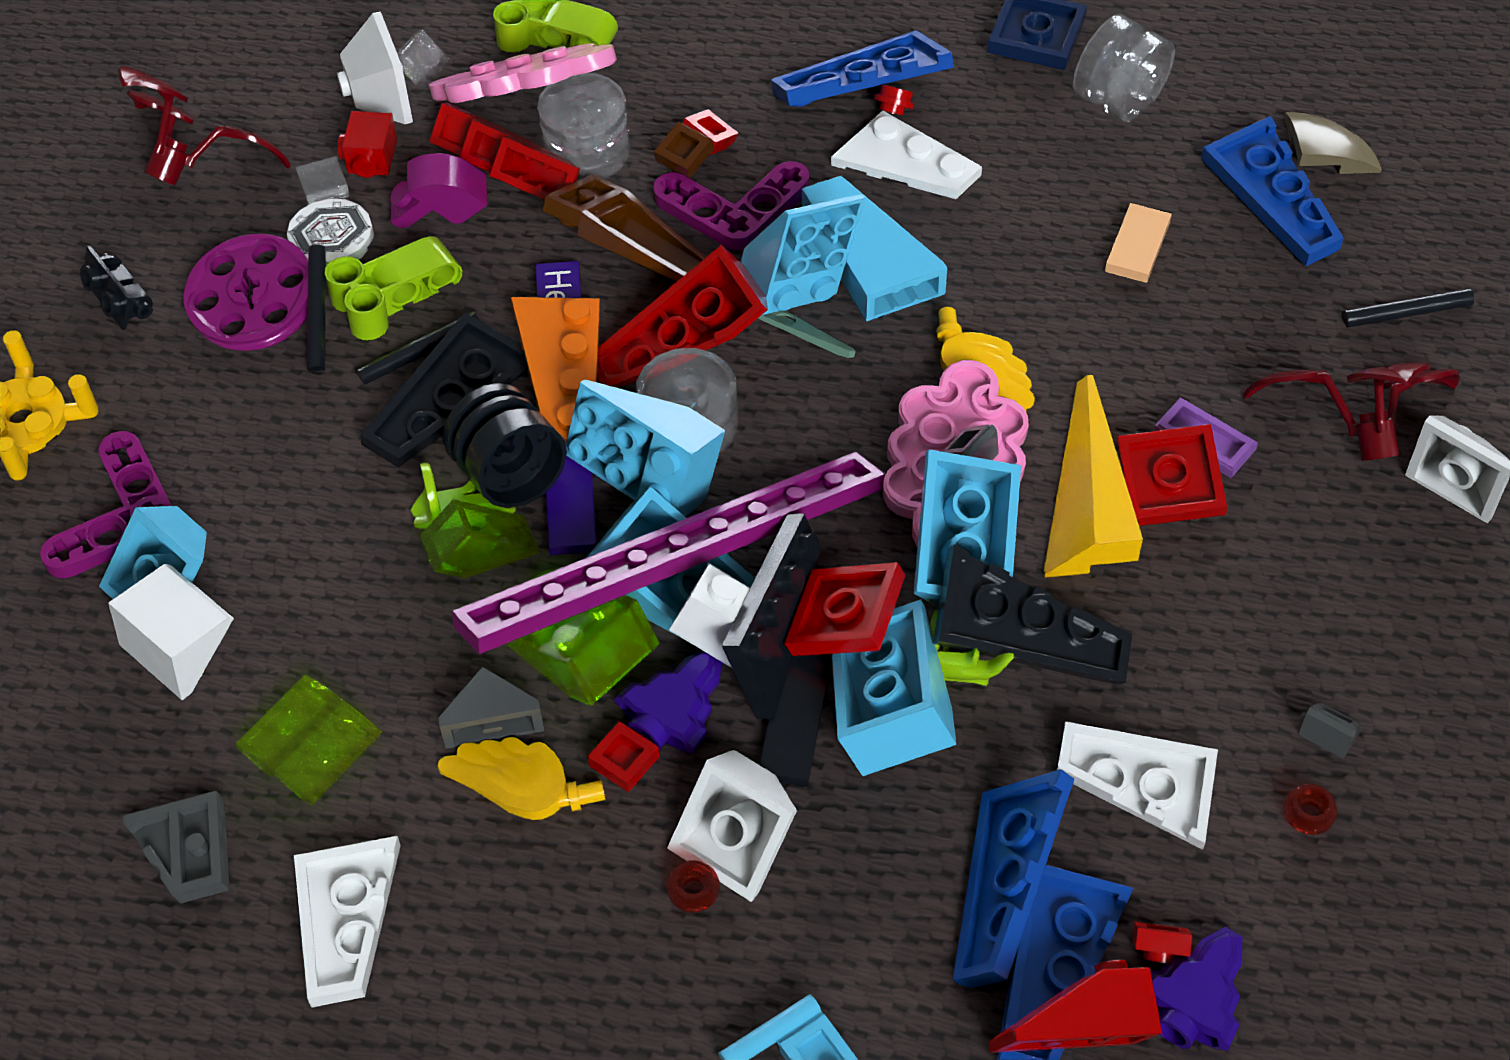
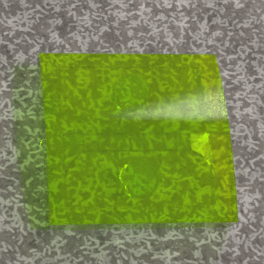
M305 674L235 744V747L259 769L272 778L276 776L300 799L312 807L380 737L382 731L341 697Z

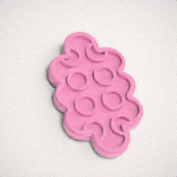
M592 43L569 48L562 46L533 55H517L495 63L494 61L482 62L471 66L469 72L448 76L430 83L429 89L432 99L435 101L448 100L451 103H459L484 96L492 97L520 89L550 85L574 75L608 67L614 64L617 58L612 44L595 46Z
M962 360L951 364L944 370L939 386L921 385L912 388L903 395L899 403L898 423L900 427L891 433L888 440L887 458L892 467L887 471L883 479V499L887 507L896 515L913 519L912 538L917 547L927 450L943 451L965 428L988 424L994 425L997 429L999 454L993 460L1021 465L1020 481L1025 471L1026 459L1020 446L1024 443L1029 427L1028 415L1024 408L1014 400L998 396L999 384L994 371L987 365L974 360Z

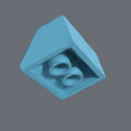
M930 449L926 451L914 582L915 595L939 607L947 551L954 544L969 551L970 556L987 565L992 563L1010 572L1009 576L1013 577L1021 465Z

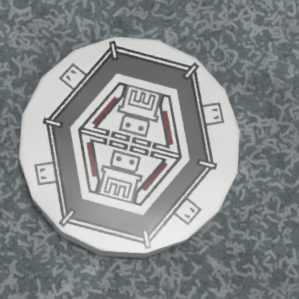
M325 199L311 203L298 211L290 221L287 230L288 241L295 244L304 253L307 260L309 246H325L326 266L335 258L343 256L359 260L368 251L367 247L374 236L369 214L359 204L346 199Z

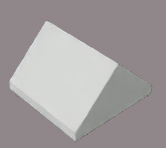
M163 564L108 602L119 645L181 700H184L193 692L234 619L170 564Z

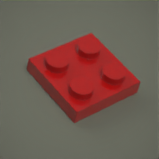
M1211 424L1117 436L1121 469L1139 526L1226 515L1227 503Z
M899 563L812 569L784 643L791 655L805 656L880 651L906 576Z

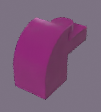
M432 153L411 159L407 162V180L397 184L393 191H391V223L398 228H407L432 210L453 224L463 223L487 206L486 174L464 159L450 154Z

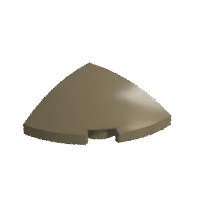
M1285 112L1284 116L1290 145H1295L1299 166L1337 165L1339 174L1381 173V166L1376 155L1358 135L1336 122L1320 116Z

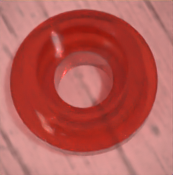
M1305 784L1293 789L1288 794L1284 803V815L1288 823L1297 831L1308 835H1317L1326 832L1332 827L1337 816V806L1327 789L1317 784ZM1311 805L1318 810L1319 815H1308L1301 810V807Z
M690 860L681 863L671 872L667 881V890L671 902L677 908L685 912L694 913L706 910L714 904L719 895L720 885L718 876L713 868L703 862ZM697 881L703 885V889L699 893L688 894L684 891V886L688 882Z

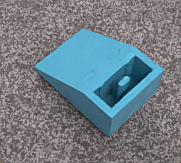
M863 194L786 210L744 248L741 263L747 268L766 296L768 310L762 315L781 310L785 311L818 301H825L837 294L865 201Z
M584 379L580 382L566 443V456L633 500H636L651 486L680 513L686 516L707 498L725 430L687 406Z

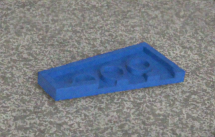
M915 30L773 78L771 83L776 97L788 106L801 107L810 104L814 100L954 68L951 51Z
M1271 116L1203 147L1201 160L1305 266L1341 249L1344 239L1321 199L1314 198L1309 189L1310 181L1303 170L1298 171L1291 159L1293 152L1285 140L1280 141L1275 132L1277 125Z
M1062 769L982 792L953 974V981L961 986L974 988L1008 979L1074 782V778Z
M1045 865L1011 967L1001 1033L1074 982L1095 973L1094 965L1101 962L1134 888ZM1064 1049L997 1052L996 1060H1060Z

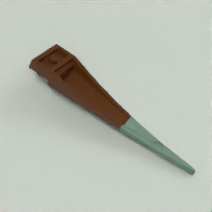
M589 175L545 196L543 212L558 218V221L565 226L578 227L577 236L675 281L680 280L707 257L652 213L627 189L596 175ZM786 310L761 315L758 318L834 354L846 358L855 356L856 351L854 348L815 328Z

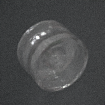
M1122 14L1112 16L1099 27L1080 56L1074 73L1073 87L1075 94L1097 106L1103 104L1107 113L1123 122L1129 123L1133 121L1156 100L1164 87L1174 63L1176 52L1174 43L1153 31L1145 33L1143 25Z
M681 348L657 355L643 367L636 381L638 394L687 406L724 429L725 434L719 454L733 442L738 430L736 376L726 361L713 352L697 348Z

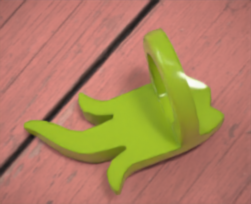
M429 463L420 464L425 488L411 508V514L415 518L413 523L415 528L432 529L467 522L485 525L484 511H493L505 515L516 512V507L504 508L495 506L482 496L481 493L474 494L477 488L470 480L463 487L437 492L431 465Z
M938 609L934 611L930 623L933 638ZM935 644L945 681L987 686L989 678L998 675L1014 657L1013 653H1005L990 660H979L980 651L977 648L967 653L949 652L950 648L943 646V651H941V646Z

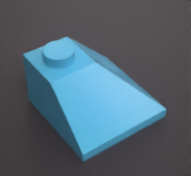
M178 506L135 507L99 587L114 599L163 564L172 565L189 581L193 582L203 562L207 532Z

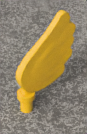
M952 307L941 308L938 311L939 326L936 332L938 341H943L940 352V364L943 371L951 364L962 360H974L983 363L991 368L998 378V396L1014 400L1024 408L1025 412L1026 409L1031 408L1034 405L1035 398L1030 391L1032 384L1026 375L1027 366L1023 360L1012 355V345L998 337L983 333H962V328L957 323L956 310Z
M508 737L501 742L489 739L483 740L480 744L472 742L463 743L457 748L456 755L444 756L439 760L437 766L441 775L475 790L507 812L525 819L542 820L552 816L562 807L571 805L573 812L581 810V805L606 800L602 780L577 785L576 781L566 783L564 769L559 758L553 750L542 742H535L528 746L518 738Z

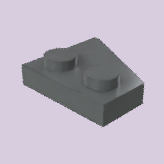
M217 791L123 816L124 825L133 834L150 864L160 874L162 882L180 904L230 890L224 799Z

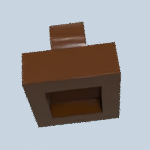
M677 122L653 152L656 161L670 168L673 173H679L691 178L714 150L711 138Z

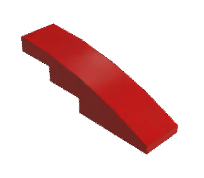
M450 103L441 104L429 140L434 145L460 155L459 158L464 159L470 164L490 172L489 176L544 200L546 195L576 182L581 169L534 142Z

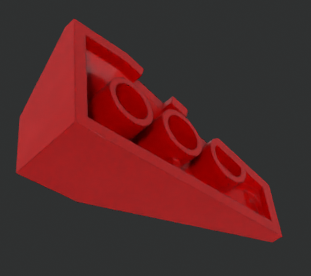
M720 245L598 347L597 377L601 384L621 388L736 337L768 310L766 296L747 268Z

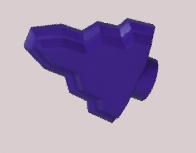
M702 650L686 657L673 671H656L644 683L631 682L615 697L614 701L632 719L628 723V727L657 745L659 751L667 743L684 753L694 754L707 735L704 723L712 712L709 696L719 685L723 662Z
M1224 927L1202 939L1190 957L1177 956L1167 963L1161 971L1150 970L1162 1029L1160 1036L1181 1049H1189L1196 1040L1216 1050L1228 1052L1240 1025L1233 1015L1240 998L1233 981L1242 965L1241 935Z

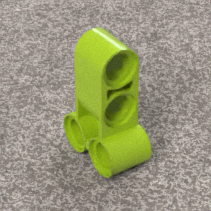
M511 0L499 4L493 12L497 46L503 51L512 53L520 52L530 44L547 48V46L554 48L565 46L569 48L592 43L595 46L611 44L618 31L617 21L608 12L570 0Z
M435 236L419 239L365 264H362L356 258L343 256L335 258L325 268V278L332 306L339 311L347 312L351 333L356 338L362 340H373L385 334L389 327L388 316L404 309L403 305L412 301L415 304L438 293L439 288L453 282L454 285L459 283L462 277L461 266L443 242Z

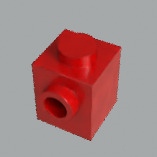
M351 111L346 133L340 134L338 139V155L340 159H345L348 173L357 174L364 178H370L374 175H389L398 141L393 114Z

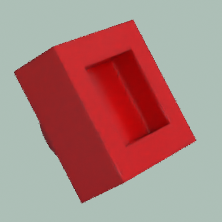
M709 109L686 117L682 123L712 139L714 150L709 156L727 149L735 142L739 134Z
M619 721L588 755L589 767L629 793L660 757L659 747Z
M1134 921L1132 944L1136 950L1144 951V959L1169 963L1176 955L1190 957L1193 935L1188 928Z

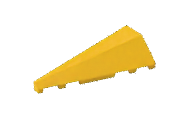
M1087 375L1078 381L1076 386L1043 571L1045 578L1090 573L1091 565L1139 560L1143 537L1093 375Z

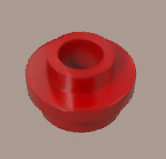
M882 84L879 94L875 93L873 100L881 102L879 110L903 116L905 108L912 110L914 108V103H911L913 96L911 91Z

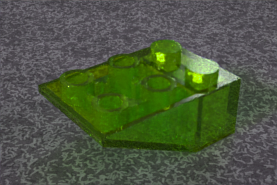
M550 566L547 570L537 574L533 579L555 571L558 568ZM624 595L508 642L505 645L566 695L588 706H592L660 643L639 602L634 598Z

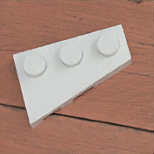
M885 111L880 112L831 156V166L842 169L849 167L867 172L866 175L879 179L886 177L907 183L909 187L957 199L982 173V166Z
M1065 722L1057 770L1062 769L1073 777L1074 785L1203 850L1207 834L1217 749Z
M398 836L294 855L307 999L311 1008L365 997L401 846Z

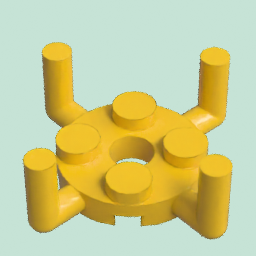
M9 331L3 336V342L15 366V379L0 382V458L9 476L13 480L18 481L24 479L27 475L28 454L37 452L47 446L46 443L62 432L67 421L94 418L97 416L99 408L87 379L83 375H74L68 381L76 401L74 403H65L61 392L50 378L46 376L34 378V363L21 334L18 331ZM17 411H32L23 422H9L10 417Z

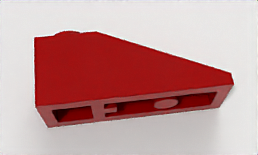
M1112 960L1094 965L1095 973L1074 982L988 1041L990 1053L1137 1044L1162 1034L1150 967L1128 968L1126 960Z

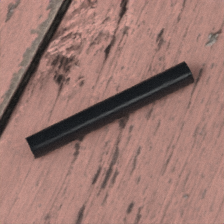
M311 245L308 247V371L325 370L326 247L323 245Z
M1471 288L1344 310L1341 316L1347 328L1471 306L1474 304V293Z
M474 311L469 313L470 315L479 320L478 316ZM459 319L357 369V375L366 385L432 352Z

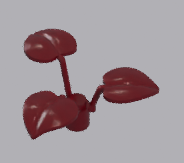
M124 65L120 66L118 75L122 87L144 86L156 89L165 100L162 102L155 97L137 91L128 90L127 95L133 99L135 108L143 109L150 107L162 111L158 139L144 170L145 173L176 186L184 165L193 168L196 159L221 136L258 143L271 151L286 168H290L291 165L288 159L270 141L249 131L227 125L217 126L190 155L186 154L188 145L171 138L175 120L177 117L193 125L195 120L172 104L174 97L187 103L188 98L162 80L151 77L138 69Z
M1401 363L1387 368H1370L1347 376V382L1349 383L1374 379L1375 412L1359 414L1360 424H1356L1326 370H1295L1265 376L1252 383L1245 390L1244 399L1249 398L1260 389L1277 382L1298 380L1325 385L1348 426L1349 437L1358 436L1361 461L1399 455L1396 430L1398 429L1396 416L1400 393L1422 382L1445 385L1455 389L1459 383L1460 374L1455 369H1440L1421 373L1431 369L1430 363ZM1391 387L1388 410H1385L1383 389Z

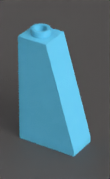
M838 176L802 188V207L862 193L845 178ZM863 195L865 201L841 280L864 319L869 321L944 295L946 293L947 267L944 262Z

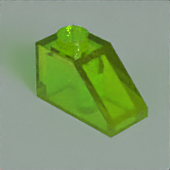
M455 499L443 509L420 535L434 572L461 578H468L540 552L524 516Z

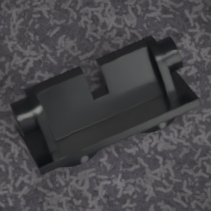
M87 246L85 262L80 269V278L83 287L87 291H92L99 299L104 314L107 317H112L122 330L127 328L128 319L135 316L139 319L149 317L153 312V301L138 283L133 284L134 278L124 267L121 260L117 256L110 254L98 256L91 246Z

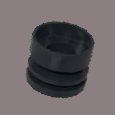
M503 383L490 384L468 393L453 407L444 425L443 443L447 454L457 463V466L468 476L472 484L492 505L504 508L525 506L542 497L556 483L564 469L567 450L563 437L540 414L527 397L514 386Z

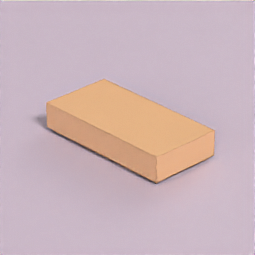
M1130 203L1107 260L1105 272L1147 283L1169 227L1172 214Z

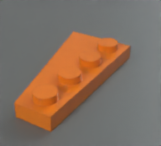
M511 297L512 311L517 323L522 350L525 354L528 374L536 398L537 410L563 437L566 446L580 382L585 379L597 383L600 298Z

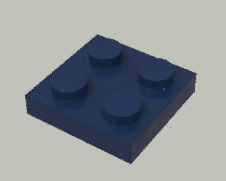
M1005 0L988 40L987 53L1065 70L1085 21L1087 5L1066 0Z

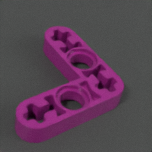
M793 161L783 162L771 170L736 204L729 202L682 174L666 173L659 176L653 184L654 201L660 209L721 245L732 250H743L784 211L790 210L802 199V188L809 186V171L801 163ZM794 178H797V179H798V182H795V181H792V180H793ZM783 179L789 181L784 187H783ZM676 189L680 190V195L674 191ZM667 190V191H669V192H671V193H669L668 195H666V194H665V191ZM760 202H770L776 206L767 212H761L754 208ZM703 207L716 211L714 215L706 218L694 214L696 210ZM730 227H731L732 229L738 230V231H736V232H734V233H731V232H730ZM742 227H744V228H745V232L740 231L739 229H741Z
M128 431L111 433L102 440L98 449L102 463L123 506L46 540L41 547L40 557L50 575L56 578H68L110 561L127 527L126 522L130 520L135 507L171 506L135 434ZM123 447L131 461V464L125 467L122 466L115 452ZM146 479L150 481L147 488L141 492L129 493L126 491V487L134 480ZM115 530L121 532L120 538L113 544L100 545L97 543L98 538L107 531ZM84 540L87 541L91 549V551L85 553V550L81 544V542ZM67 550L70 558L61 562L58 553Z

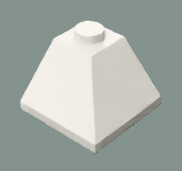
M381 11L372 13L340 53L343 71L337 73V78L343 97L351 95L354 105L358 109L367 112L392 113L394 121L403 124L412 123L413 119L401 62Z
M1429 416L1424 422L1405 476L1488 524L1495 513L1510 478V460L1467 427L1459 425L1445 416Z
M708 563L669 630L731 667L722 644L750 587Z
M732 750L706 761L667 849L752 902L763 885L797 810L776 775L737 751Z

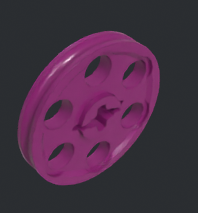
M249 234L227 240L207 252L190 272L183 295L187 316L193 326L204 337L221 347L231 350L248 351L274 346L296 332L308 318V260L295 244L275 235ZM263 252H277L276 257L271 262L266 264L256 263V259ZM232 262L235 264L232 271L226 275L219 276L214 274L215 269L222 263ZM294 274L303 276L302 281L297 286L292 288L282 287L283 281L288 276ZM247 277L254 287L253 295H251L254 308H252L246 297L248 296V290H250ZM208 297L219 298L218 303L212 309L207 311L198 310L200 302ZM279 309L288 311L286 317L279 323L272 324L266 322L267 316L271 312ZM231 322H245L243 329L239 333L234 335L223 334L224 329Z

